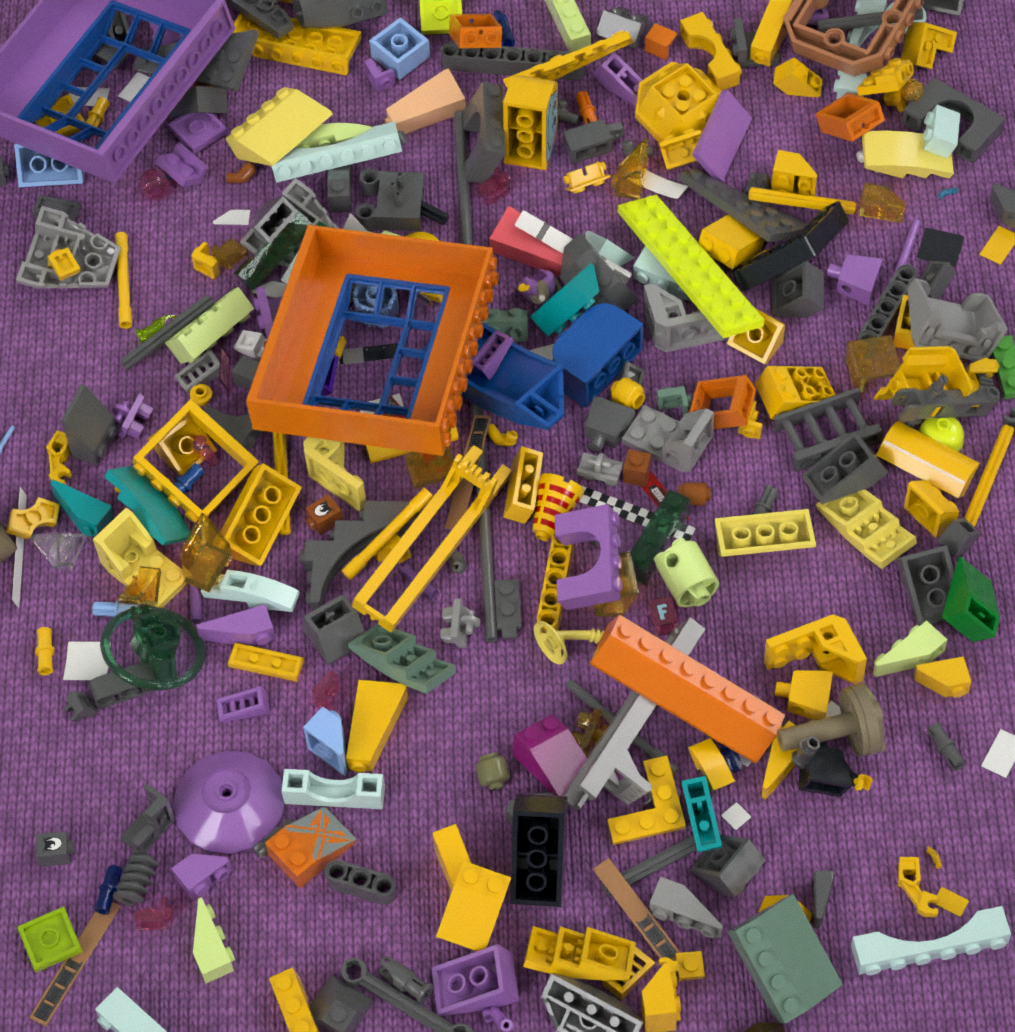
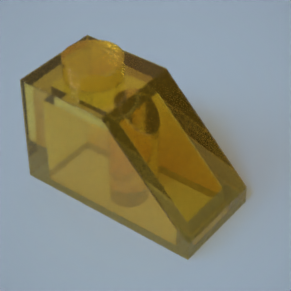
M864 183L859 216L902 223L906 203L887 186Z

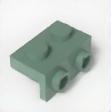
M513 308L507 311L489 309L487 320H483L486 325L495 331L498 330L512 337L513 342L528 341L527 310Z

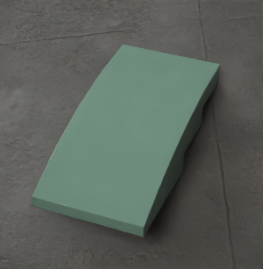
M376 624L348 643V648L380 672L405 686L425 694L456 673L454 664L436 659V650L416 644V635L397 629L390 633Z

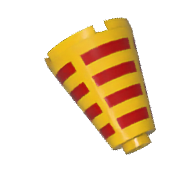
M543 473L539 478L532 531L536 534L535 537L542 541L552 539L555 531V515L573 511L585 492L578 483L572 480L567 483L563 481V476L551 473Z

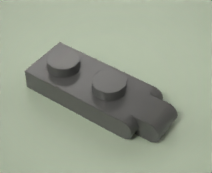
M518 579L494 580L497 631H502V639H517L516 630H521Z

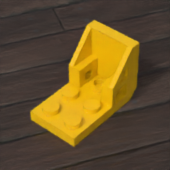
M832 614L766 639L764 664L767 670L782 668L788 662L796 659L803 660L812 653L821 670L833 671L834 676L854 685L864 680L867 658L845 618Z

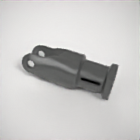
M385 956L381 958L380 963L383 967L380 968L379 974L403 993L408 992L417 999L419 1004L426 1002L433 991V984L425 983L416 977L415 972L391 957Z

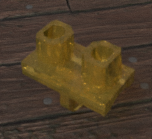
M595 709L593 714L580 711L576 723L578 727L586 729L585 734L576 731L571 733L586 758L593 742L595 741L593 746L595 747L608 726L602 725L599 730L602 723L600 718L602 711Z

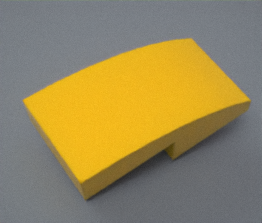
M711 738L688 747L697 770L701 769L703 776H706L710 792L735 782L728 765Z

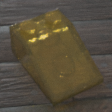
M204 513L200 514L180 549L184 582L210 592L213 585H218L222 575L221 571L224 566H229L233 557L230 543Z

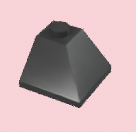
M331 975L309 1007L317 1027L323 1031L354 1032L373 1005L374 1000Z

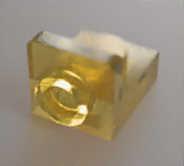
M232 238L227 240L220 248L215 244L211 247L212 255L218 261V265L228 270L232 269L247 255V249Z

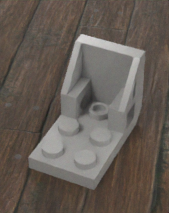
M653 283L644 285V314L656 348L664 352H670L730 338L723 339L702 312L696 311L686 315L682 300ZM676 315L677 317L670 318L669 316Z
M644 405L622 437V444L637 451L651 453V458L676 470L689 472L713 437L714 412L705 408L686 413L678 421Z

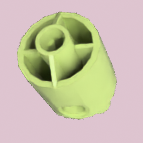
M684 538L676 539L672 543V547L658 553L654 557L656 568L679 607L686 608L704 605L719 587V580L695 541H685Z

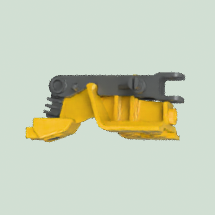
M910 347L902 358L903 364H901L893 378L890 379L886 387H881L874 397L875 400H891L893 406H906L899 414L898 419L900 422H906L904 424L911 428L919 424L922 419L983 417L992 410L1000 398L999 390L993 387L994 384L991 383L993 380L990 379L993 373L998 372L1000 366L997 360L985 357L969 364L965 370L956 350L952 347Z

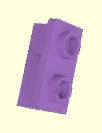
M181 143L176 144L173 154L159 155L155 161V164L182 187L201 184L207 170V165Z

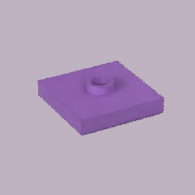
M213 113L183 115L167 124L168 129L193 154L228 133L227 128Z

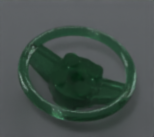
M147 604L141 607L132 606L130 609L114 616L106 624L101 634L100 648L106 665L117 677L141 689L163 691L181 687L197 676L205 661L204 641L198 636L195 626L183 616L165 608L147 606ZM130 618L134 624L130 639L131 647L139 656L141 662L150 663L156 681L142 679L128 673L116 662L111 653L110 638L113 631L118 625ZM181 626L194 642L196 657L192 667L186 673L177 677L176 652L181 638L179 627Z

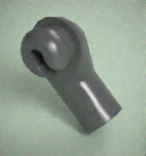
M558 99V119L577 125L580 115L569 112L566 107L568 102L565 99Z
M624 140L621 144L622 153L632 159L637 160L653 156L651 145L637 148L633 146L631 140Z
M454 551L447 561L450 562L454 573L462 574L466 570V562L462 553Z

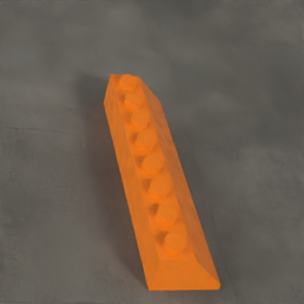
M618 615L607 624L589 663L755 764L777 736V730L780 729L785 714L621 615Z

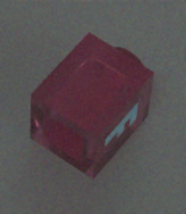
M671 596L656 597L648 601V615L654 636L667 635L675 628H678L679 620Z

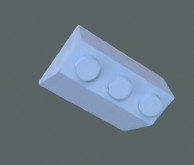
M16 143L14 144L19 187L84 183L83 170Z

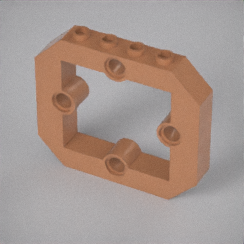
M793 0L783 19L794 53L855 77L882 68L887 60H891L894 55V48L897 43L902 42L905 34L904 31L907 26L912 25L915 17L914 14L917 9L922 8L924 0H896L891 9L883 13L882 24L867 50L846 42L844 32L838 28H831L822 33L806 26L814 11L826 7L829 0Z

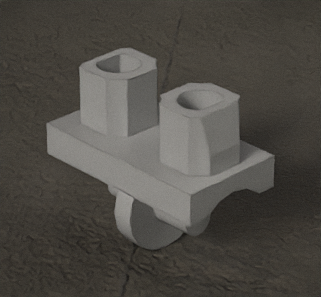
M583 452L577 469V475L582 476L585 480L592 481L595 479L605 482V485L615 486L621 475L623 462L605 458L603 453H599L596 456Z
M454 599L453 606L443 608V620L446 623H451V627L442 628L440 637L444 643H455L458 648H466L467 634L470 635L473 629L479 628L480 619L474 616V611L462 605L461 599Z

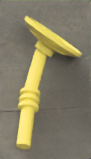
M539 621L534 626V635L539 647L552 662L559 665L567 660L565 640H589L590 643L594 641L597 644L604 633V630L600 632L599 629L595 631L594 628L591 630L559 631L544 621ZM543 626L548 629L546 633L542 632Z

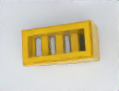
M635 947L634 958L637 956L645 965L642 967L633 960L632 966L638 972L635 973L631 970L632 978L630 980H621L625 985L622 986L616 980L602 981L603 986L621 1001L625 999L655 965V962L637 947Z

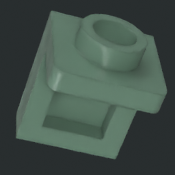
M684 386L665 387L657 390L658 410L681 407L683 416L688 413V408H691L692 403L690 394L686 395Z

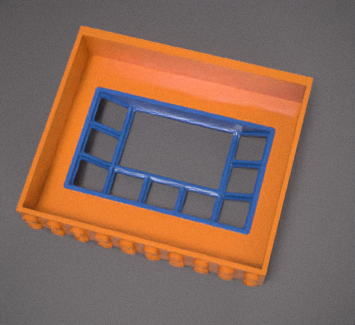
M308 225L246 399L253 430L443 456L445 448L449 447L451 443V428L456 426V411L460 410L462 406L461 394L466 392L467 374L472 372V357L476 356L478 352L477 340L482 338L483 320L486 321L488 318V303H492L494 296L493 286L498 284L499 273L495 272L497 258L493 255V248ZM353 284L377 286L373 314L348 311ZM386 288L410 291L406 318L381 315ZM418 292L443 295L436 322L413 320ZM347 320L403 327L379 403L321 396L345 321ZM411 329L433 331L427 350L405 348ZM402 357L424 359L418 379L396 376ZM394 385L415 388L409 407L387 405ZM317 405L341 407V409L317 407ZM351 409H356V410L370 411V412H375V413H374V414H368V413L354 412V411H350V410H351ZM384 414H392V415L406 416V419H405V418H398V417L383 416V415H384Z

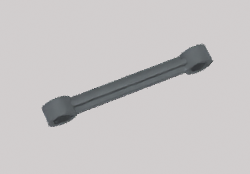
M350 958L343 963L341 974L344 983L353 988L364 987L435 1032H473L466 1024H451L367 972L366 965L361 959ZM352 966L361 967V977L355 980L349 979V975L346 973L347 969Z

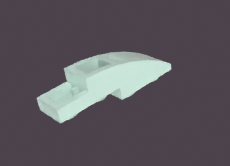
M227 570L225 575L208 573L201 590L203 598L247 602L249 608L265 604L267 610L293 612L300 594L299 590L276 580L235 570Z

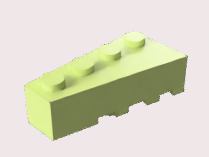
M237 287L219 299L211 308L171 337L165 344L181 364L186 362L191 364L201 356L202 352L215 346L221 336L225 337L234 330V325L238 322L242 324L250 318L251 315L249 313L255 308L240 288Z

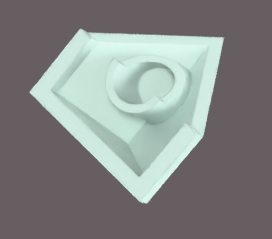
M591 231L585 232L586 239L596 251L621 267L635 258L608 239Z

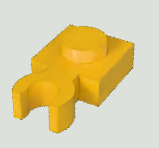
M702 951L676 953V961H672L667 957L660 958L658 961V965L669 963L670 971H675L678 974V981L704 979L705 977Z

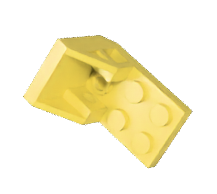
M307 437L303 442L309 477L358 512L364 510L366 501L364 482L359 476L351 475L344 468L345 442Z
M125 508L93 538L100 563L105 569L158 612L190 582L191 577L189 574L156 549L154 539L128 508Z

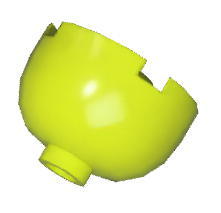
M955 417L925 419L919 428V432L958 452L963 447L964 430L961 423Z

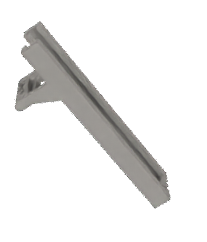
M690 617L682 625H679L678 628L671 631L664 642L688 656L705 631V628ZM631 691L563 796L568 797V805L575 811L579 810L587 799L590 801L594 800L603 787L626 805H630L652 790V785L640 776L627 749L657 704L637 692ZM614 770L620 773L624 778L618 781L614 773Z

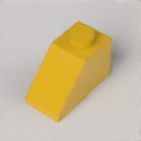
M964 656L916 665L915 681L943 697L953 696L958 698L969 693L971 678Z

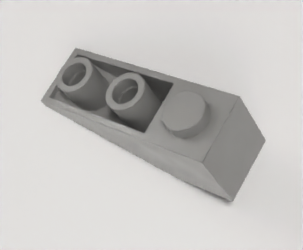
M660 877L649 903V912L659 920L665 921L668 919L676 922L681 928H692L700 931L702 935L708 938L717 937L721 939L723 925L685 885Z

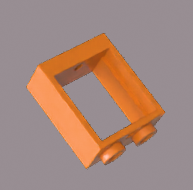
M450 14L449 36L459 48H501L502 26L491 14Z
M846 93L815 114L822 133L851 142L885 121L879 101L851 93Z
M747 375L698 381L688 413L705 408L709 409L711 399L733 396L730 410L714 412L713 430L746 426L756 388Z

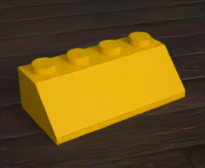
M264 463L253 468L213 548L232 559L261 567L302 487Z

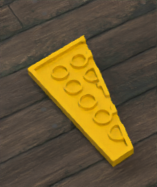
M622 30L614 33L610 38L597 41L592 45L564 56H554L546 63L538 64L515 75L554 81L630 45L634 41L628 31L624 32ZM512 76L503 79L507 88Z

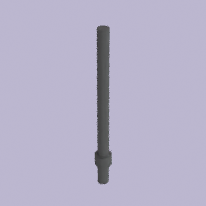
M570 679L565 686L608 723L612 722L615 715L574 680ZM638 734L632 742L647 754L649 759L666 756L659 748H653ZM669 761L672 775L675 776L679 768Z

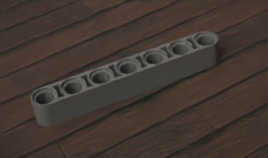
M447 42L440 48L441 62L444 69L449 68L450 71L515 75L538 64L546 63L554 56H564L571 53L569 51L501 46V48H459L455 42ZM585 66L558 79L581 80L586 74Z

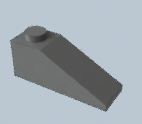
M351 164L328 170L327 182L330 213L352 212Z

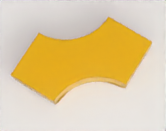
M38 497L34 506L29 509H12L9 514L6 533L28 540L34 529L42 526L54 527L57 523L60 504Z

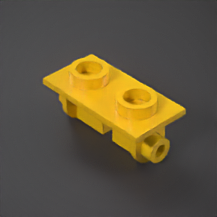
M597 161L585 166L586 175H583L582 168L566 173V176H563V180L569 186L565 187V190L575 194L584 191L588 185L598 186L605 183L604 179L611 177L604 173L606 170L605 163Z

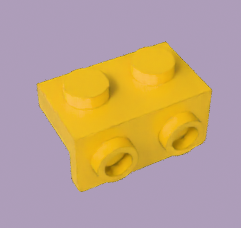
M695 128L684 131L681 136L675 137V135H670L662 138L663 142H660L659 146L667 171L697 162L692 153L702 134L701 130L696 131Z

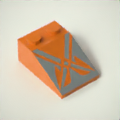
M324 806L283 827L267 840L265 845L268 855L299 888H302L326 868L329 862L337 859L355 844L357 839Z

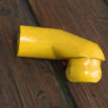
M489 424L487 434L494 444L508 447L516 444L518 435L515 431H507L504 434L498 430L495 424Z

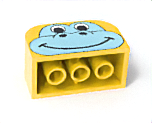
M513 75L511 77L503 101V126L505 131L504 164L540 170L547 169L558 124L557 81Z

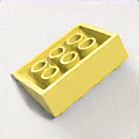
M284 87L277 91L275 97L264 102L261 105V109L249 115L241 126L235 127L225 139L237 159L273 166L333 113L298 89Z

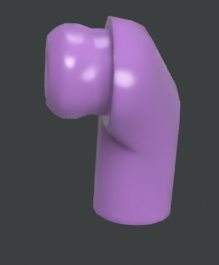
M490 1006L489 1009L482 1011V1016L486 1023L494 1021L504 1032L512 1029V1021L496 1006Z

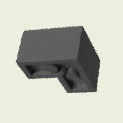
M202 86L190 87L168 117L194 113H228L226 89Z
M148 784L143 788L149 802V807L120 837L133 850H140L145 853L175 822L169 800Z

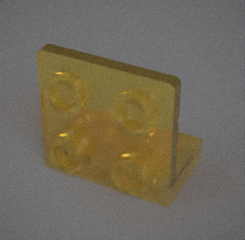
M891 335L847 342L846 363L853 388L859 387L861 394L865 392V384H868L869 380L894 376L900 368V362Z

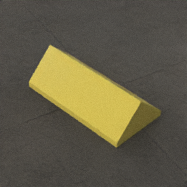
M809 509L715 518L717 551L721 557L816 547Z

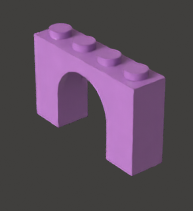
M608 504L555 515V536L564 546L585 541H596L600 543L601 547L600 557L591 570L581 575L557 579V601L566 610L620 600L622 581L619 577V569H621L622 563L618 555V547H620L621 541L617 533L620 519L618 513Z

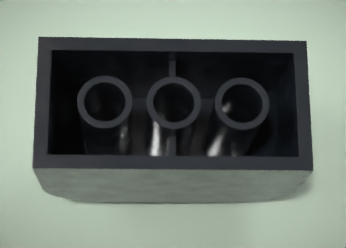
M516 794L512 822L510 904L561 907L566 864L567 796Z

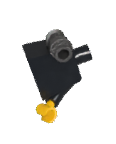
M813 736L801 740L798 750L792 753V760L799 767V790L841 797L852 786L857 791H861L862 788L866 791L870 790L873 779L865 774L858 775L854 773L845 761L843 752L839 749L829 748L827 741L819 742Z

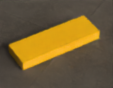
M240 643L234 644L228 661V666L231 668L295 682L298 681L304 664L303 657Z

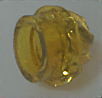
M908 80L902 87L903 95L907 101H916L923 95L924 86L918 80Z

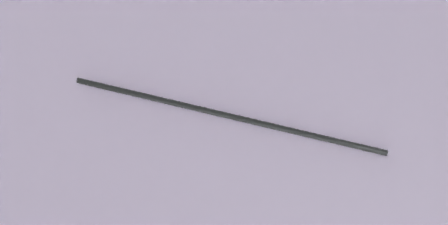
M459 110L454 112L461 241L462 244L473 245L469 181L465 180V161L467 160L466 130L463 129V111ZM471 402L473 423L474 415H483V408ZM485 443L478 468L481 467L483 469L481 472L483 475L487 471ZM476 486L477 497H478L480 488H478V487ZM488 506L478 519L485 639L486 642L493 643L498 639L490 511Z

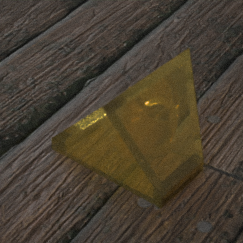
M139 566L137 575L132 576V581L116 600L136 604L157 605L161 569Z

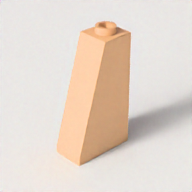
M448 68L386 109L387 118L384 121L385 124L395 121L397 131H404L407 134L454 117V112L464 111L466 108L465 97Z

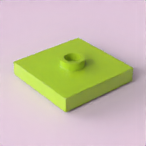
M64 906L17 926L35 973L83 953Z

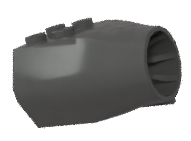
M291 0L302 28H343L375 19L388 13L386 0Z

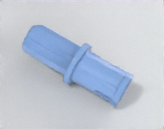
M118 600L115 603L94 602L92 612L95 616L115 617V619H119V617L139 619L141 604L120 603Z

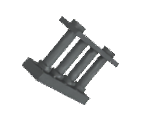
M859 387L853 390H845L841 394L789 412L784 411L774 416V431L778 432L785 429L796 451L793 453L792 460L795 472L812 467L852 434L846 432L836 411L848 407L860 429L856 432L869 447L881 442L882 429L880 425H867L857 406L861 394ZM824 415L828 416L838 435L837 438L829 441L825 440L815 421L816 418ZM806 422L817 445L809 448L804 447L794 428L795 425Z

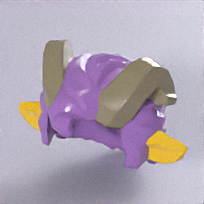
M540 268L539 274L533 275L530 279L525 277L523 283L518 284L514 289L520 292L528 301L535 304H544L562 287L551 271H544Z

